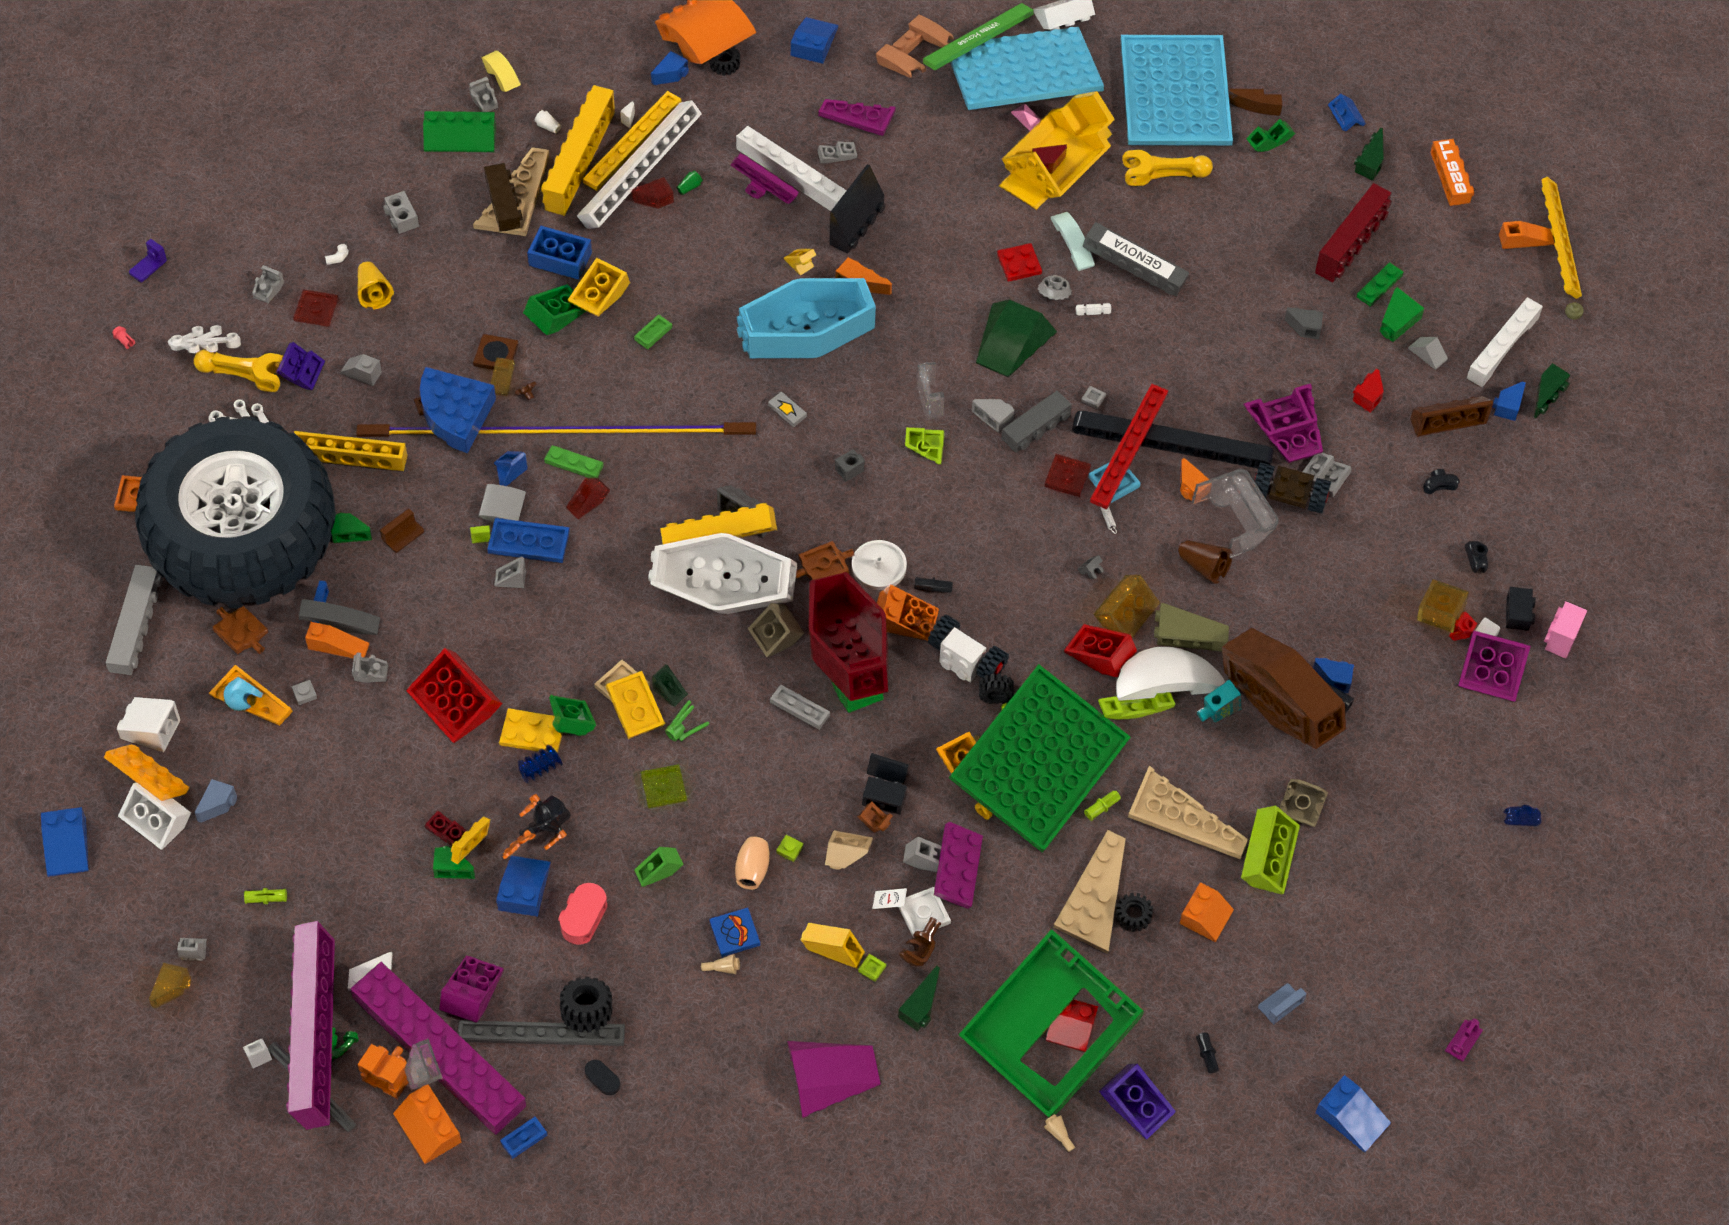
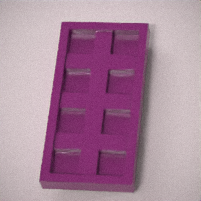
M950 821L945 824L934 896L967 909L972 907L983 835Z

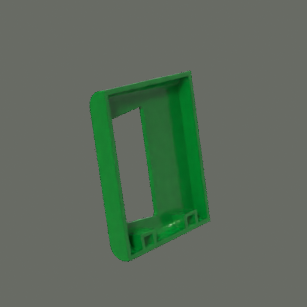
M1051 929L959 1033V1036L1050 1118L1054 1114L1056 1115L1138 1023L1144 1011ZM1068 951L1074 955L1070 962L1064 958ZM1086 988L1113 1018V1022L1063 1079L1054 1086L1022 1063L1021 1058L1079 992ZM1115 993L1122 998L1117 1005L1111 1000Z

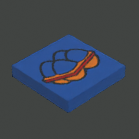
M748 908L709 919L721 957L760 946V940Z

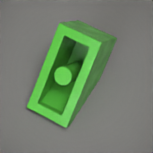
M658 847L634 871L641 886L644 887L673 875L684 864L676 848Z

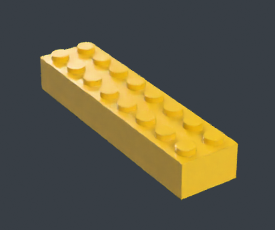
M593 85L591 91H588L586 102L581 105L580 114L578 117H575L573 128L568 131L567 140L563 142L561 152L555 158L554 167L549 170L548 179L542 184V202L544 203L545 211L563 216L566 215L614 116L613 90Z

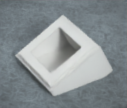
M630 102L620 111L621 122L631 128L635 114L634 102Z
M1484 618L1475 631L1497 636L1500 627L1489 619Z
M263 1039L243 1047L252 1068L272 1060Z

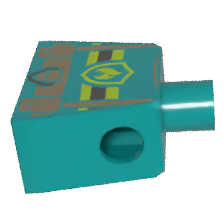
M1231 680L1226 681L1205 696L1204 707L1197 711V715L1202 722L1211 717L1216 723L1241 710V694Z

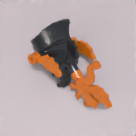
M536 793L529 798L531 803L519 814L522 817L535 807L533 822L519 831L520 837L515 842H512L509 848L504 850V853H502L503 859L513 854L520 847V844L525 843L529 839L532 840L540 830L556 833L544 847L545 850L553 846L559 839H563L567 834L561 828V825L569 820L571 816L565 804L552 795L542 802Z

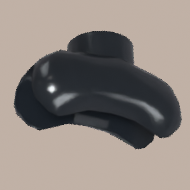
M1437 469L1431 472V477L1426 479L1423 489L1427 494L1446 489L1456 490L1460 480L1454 474H1446L1444 469Z
M1468 541L1464 548L1471 570L1476 573L1481 568L1482 572L1485 573L1488 569L1487 546L1479 541Z

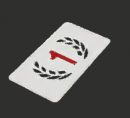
M907 889L876 891L872 909L903 907L905 905Z

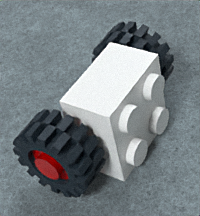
M945 614L940 618V621L936 622V626L934 625L933 631L930 632L931 635L928 637V644L940 651L939 662L943 668L952 670L960 679L967 680L970 683L977 675L985 678L986 675L991 676V674L997 676L1002 673L1001 671L1005 668V664H1007L1009 659L1008 653L997 646H993L986 653V647L959 630L960 622Z

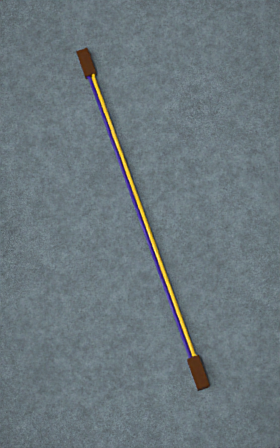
M724 422V425L481 427L478 434L722 432L724 435H756V422ZM357 424L356 435L357 437H390L391 434L434 433L429 427H390V424Z

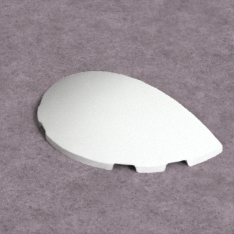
M1155 647L1137 653L1123 665L1116 682V695L1118 701L1155 698L1156 693L1190 691L1191 695L1211 693L1224 684L1225 680L1208 661L1194 653L1174 647Z

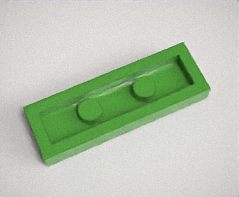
M553 445L544 459L546 464L597 480L604 466L601 461Z

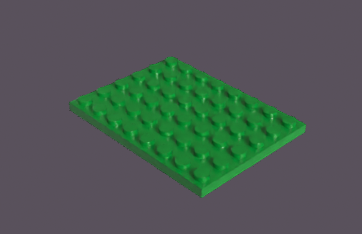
M1038 664L949 776V779L1040 852H1043L1131 737Z

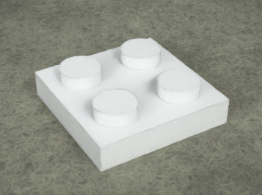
M935 887L906 897L905 905L898 907L912 936L915 931H923L930 917L937 919L936 922H941L939 928L951 923L941 899L934 896Z

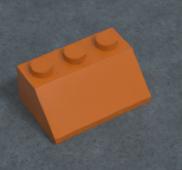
M428 1084L409 1094L393 1113L424 1164L462 1143L460 1133Z

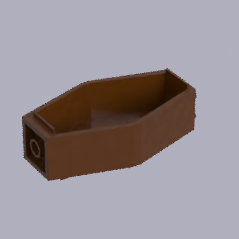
M1252 627L1222 646L1224 673L1271 725L1314 749L1319 748L1346 730L1345 703L1342 698L1332 690L1295 649Z

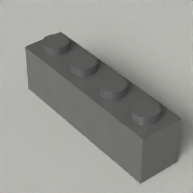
M1055 391L1004 427L1001 439L1015 453L1021 449L1025 450L1032 441L1039 440L1046 431L1053 430L1060 421H1066L1071 415L1072 404L1062 394Z

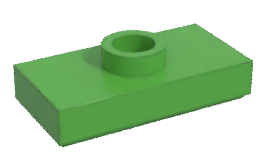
M658 314L634 336V340L648 350L672 329V323Z

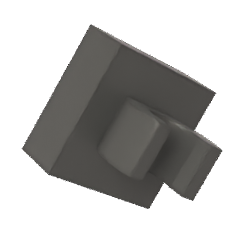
M1099 555L1091 557L1077 570L1082 575L1088 573L1090 579H1095L1097 576L1094 574V570L1098 573L1103 572V568L1099 565L1103 560Z

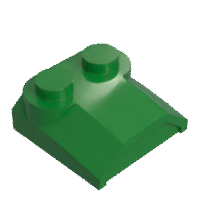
M550 695L549 699L555 716L552 725L556 731L582 736L594 730L596 723L585 700Z

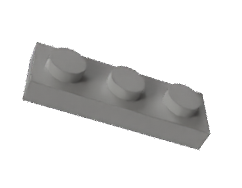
M780 685L770 698V703L819 730L830 716V711L783 685Z

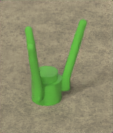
M690 700L687 701L672 723L665 729L666 735L674 742L678 739L682 742L686 737L709 725V722H705L684 733L685 727L682 722L694 709L693 705L688 708L691 704Z

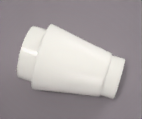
M541 110L535 117V122L539 127L555 134L561 129V125L548 111Z

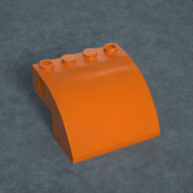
M687 0V4L674 7L671 13H664L659 16L660 19L655 21L662 39L678 43L683 57L688 62L703 64L756 33L748 17L733 0Z

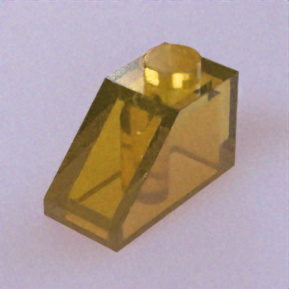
M163 963L149 997L153 1008H158L183 995L185 988H189L191 977L187 968Z

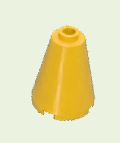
M372 262L361 263L358 266V300L364 308L372 307L373 310L388 305L391 302L392 295L394 296L392 285Z

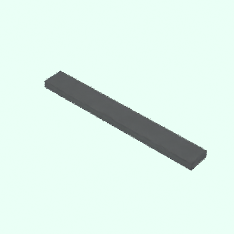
M459 1020L458 1035L466 1042L624 1046L625 1024H607L605 1027L600 1026V1030L596 1031L594 1029L592 1032L587 1033V1031H583L582 1033L578 1032V1029L575 1031L570 1029V1026H566L564 1023L478 1021L476 1023Z

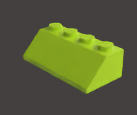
M1271 806L1257 809L1241 878L1252 887L1284 894L1300 825L1279 807Z

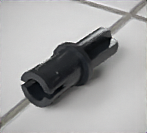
M916 577L914 589L931 590V593H934V591L951 593L953 582L936 580L934 577L933 579Z
M1207 1032L1200 1033L1196 1036L1201 1051L1200 1057L1204 1058L1208 1073H1216L1219 1071L1215 1058L1216 1050L1211 1044L1209 1034Z

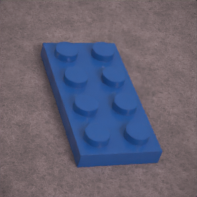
M495 518L487 549L488 554L563 563L570 529L563 526Z

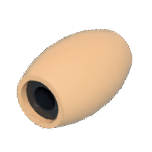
M747 838L738 853L735 876L737 884L744 889H757L767 873L770 853L768 842L763 838Z

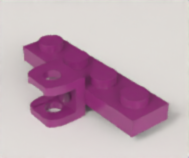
M739 153L730 165L750 178V183L747 185L745 192L753 198H761L766 190H768L785 203L790 204L799 193L792 186L786 184L776 175L771 174L764 167L758 165L742 153Z

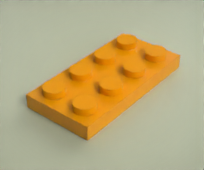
M135 745L108 750L105 753L104 758L161 801L181 796L188 792L189 786L184 784L180 778L172 775L167 768L160 766L152 757L144 754Z

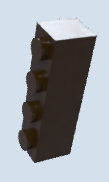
M505 163L485 166V180L499 232L521 228L520 221L523 220L521 210H517V207H519L518 198L513 195L515 193L514 183L509 181L512 180L510 169L506 170Z

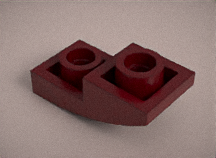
M437 811L424 826L451 846L455 841H459L464 832L467 831L455 820L453 822L440 811Z

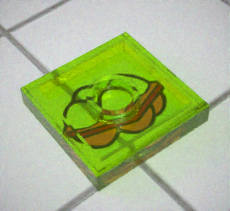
M679 764L640 772L648 809L687 801Z

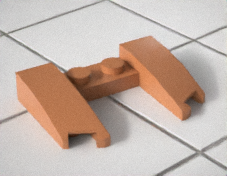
M918 15L908 24L909 30L892 46L886 44L876 53L879 65L911 78V71L918 69L923 73L927 70L926 66L908 55L917 45L924 40L942 48L949 44L947 43L948 39H954L951 33L922 15Z

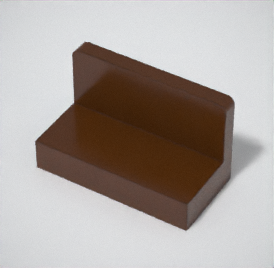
M409 508L380 529L382 541L395 553H398L425 532L415 521L414 512Z

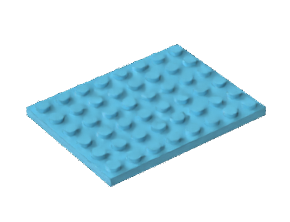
M1079 27L1053 29L1044 32L1038 31L1030 34L990 39L950 62L968 110L1104 91V84Z
M1121 35L1128 145L1232 146L1233 137L1223 35Z

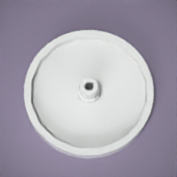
M869 541L861 545L855 551V556L852 557L851 567L855 579L869 589L884 590L890 584L896 586L901 582L906 573L907 562L904 553L898 546L888 541Z

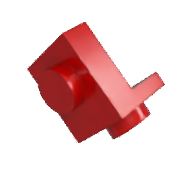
M1462 612L1449 637L1454 641L1469 638L1477 623L1467 612Z

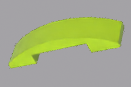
M1170 692L1156 693L1155 698L1118 701L1117 696L1098 700L1104 717L1109 719L1140 718L1175 706Z

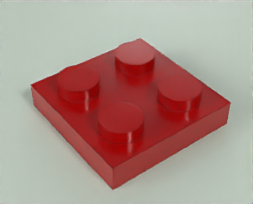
M1031 243L997 251V256L1008 282L1042 274L1041 266Z

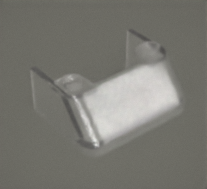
M1238 469L1196 484L1191 501L1193 504L1210 499L1216 507L1222 508L1230 505L1246 530V533L1231 539L1228 548L1232 550L1233 554L1230 553V558L1253 550L1277 528L1279 522L1277 515L1248 471Z

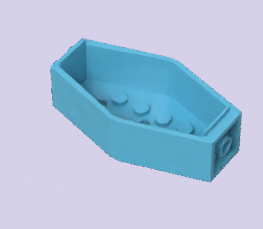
M800 278L792 280L740 307L739 316H737L739 326L737 327V333L739 338L742 337L743 350L748 352L749 358H817L874 329L876 306L865 278ZM809 326L810 329L806 330L804 329V327Z

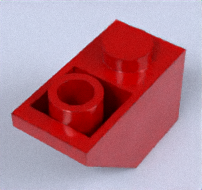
M1377 368L1372 374L1368 373L1361 385L1358 384L1353 390V402L1370 413L1381 402L1384 392L1380 371Z

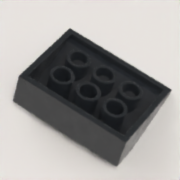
M868 164L830 211V245L847 254L851 249L856 248L859 238L865 236L869 225L875 223L878 213H882L886 206L884 203L885 195L871 166Z

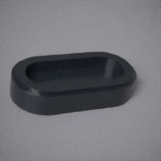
M591 1060L586 1064V1078L603 1094L614 1095L619 1091L620 1080L618 1076L602 1061Z

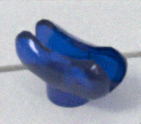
M1529 805L1508 807L1503 811V813L1507 814L1504 823L1507 825L1536 827L1541 824L1540 810Z

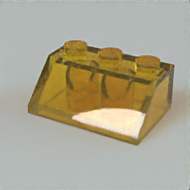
M1125 575L1094 612V615L1105 629L1130 634L1133 637L1160 602L1141 575Z

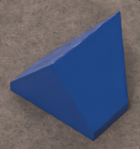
M507 451L494 462L497 466L499 483L502 486L509 485L527 470L526 454L524 452Z

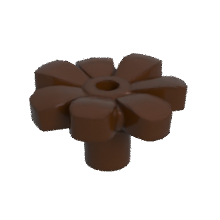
M533 381L525 387L517 389L515 394L517 396L525 394L527 400L534 398L531 391L537 385L536 382Z

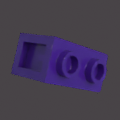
M152 239L146 242L148 255L129 270V274L139 282H143L167 261L164 248Z

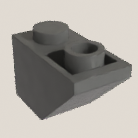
M1287 307L1285 321L1300 337L1319 340L1323 312Z

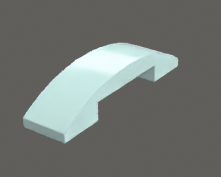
M1068 212L1051 216L1056 230L1060 231L1072 254L1071 258L1077 270L1080 271L1094 267L1095 264L1091 252L1082 247L1085 237L1073 217Z

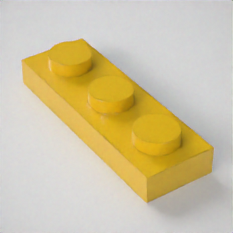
M483 816L472 825L468 832H464L459 841L453 843L451 847L452 862L458 864L486 837L491 819Z

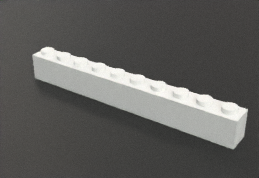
M692 100L679 103L577 215L587 229L600 227L699 118L702 113Z

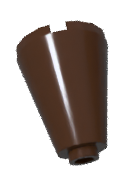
M1191 540L1182 542L1178 548L1179 556L1214 584L1219 583L1218 578L1220 576L1224 578L1232 563L1230 553L1233 554V552L1229 548Z

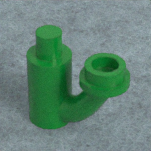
M332 1027L331 1062L342 1056L353 1043L359 1041L356 1032L347 1031L343 1036L345 1042L336 1049L338 1036L335 1035L336 1028Z

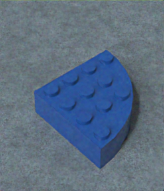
M425 367L421 377L420 396L423 415L427 425L438 438L446 441L447 445L468 454L496 400L494 385Z

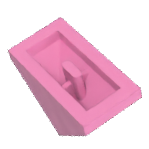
M1026 104L1011 111L1029 131L1041 121Z

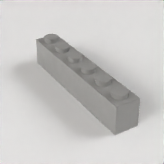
M135 565L106 660V666L111 673L132 675L133 669H136L138 666V652H142V639L148 632L147 622L148 619L152 618L153 603L157 602L158 598L157 589L161 587L163 577L153 567Z

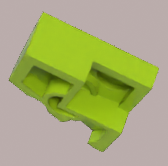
M906 427L905 446L941 465L944 430Z

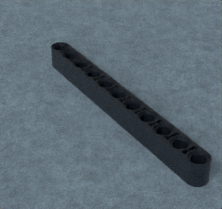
M1077 411L1072 431L1076 434L1080 433V435L1121 442L1132 420L1088 411ZM1156 424L1151 425L1141 444L1142 447H1153V449L1168 452L1171 450L1174 453L1189 454V456L1221 462L1226 461V463L1241 466L1244 464V466L1257 469L1260 462L1271 465L1274 450L1266 445Z

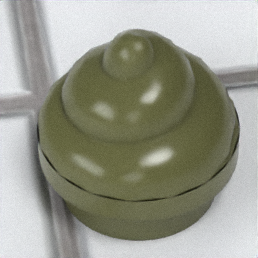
M1577 302L1568 304L1565 309L1567 317L1572 320L1581 318L1584 312L1582 305Z

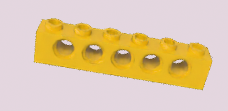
M294 431L321 462L404 471L407 460L405 443Z

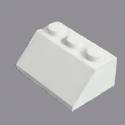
M1059 0L1033 9L1043 29H1050V31L1053 29L1059 30L1061 25H1065V27L1074 25L1077 20L1081 22L1090 19V16L1095 15L1092 0Z
M133 783L118 817L162 850L184 829L191 812L173 798L161 801L138 783Z

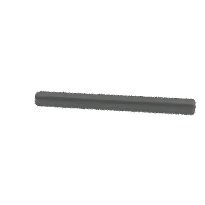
M273 1042L268 1047L269 1052L288 1070L290 1055L277 1042ZM330 1097V1114L347 1132H350L355 1128L356 1123Z

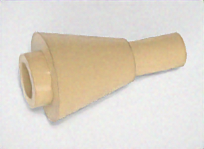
M732 954L714 962L701 963L702 971L715 970L736 974V970H740L739 958L735 957V954Z
M1054 1114L1045 1121L1047 1125L1044 1128L1061 1141L1068 1152L1072 1151L1075 1146L1068 1137L1062 1116L1057 1117Z

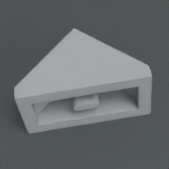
M1420 337L1408 347L1409 350L1435 370L1448 360L1438 337Z
M519 557L496 569L494 586L524 588L526 576L524 558Z

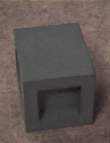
M852 449L835 459V470L847 482L864 472L865 460L861 454H857Z

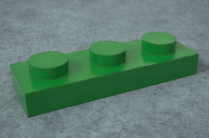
M1389 262L1357 293L1356 297L1371 307L1403 276L1404 272Z

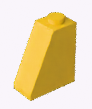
M808 923L802 933L801 941L807 950L853 968H858L865 951L850 929Z

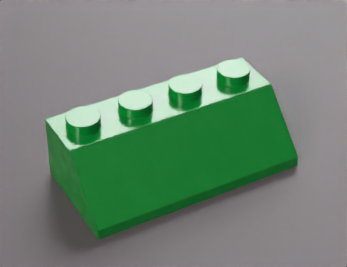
M424 111V151L494 152L496 134L495 112Z

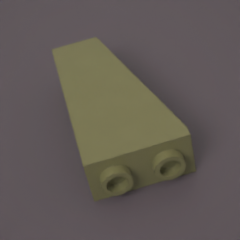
M1161 603L1160 610H1156L1155 622H1158V627L1155 626L1154 638H1157V645L1222 651V646L1228 642L1229 626L1165 603Z

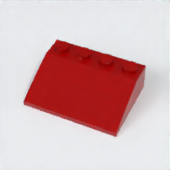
M446 648L440 652L406 690L453 743L488 720L503 704L456 652Z

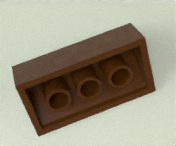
M1480 396L1459 401L1453 400L1443 404L1437 403L1427 407H1417L1413 409L1410 420L1417 437L1487 424L1493 401Z

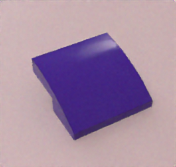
M291 342L276 373L304 389L313 390L325 361L312 350L306 352L295 342Z

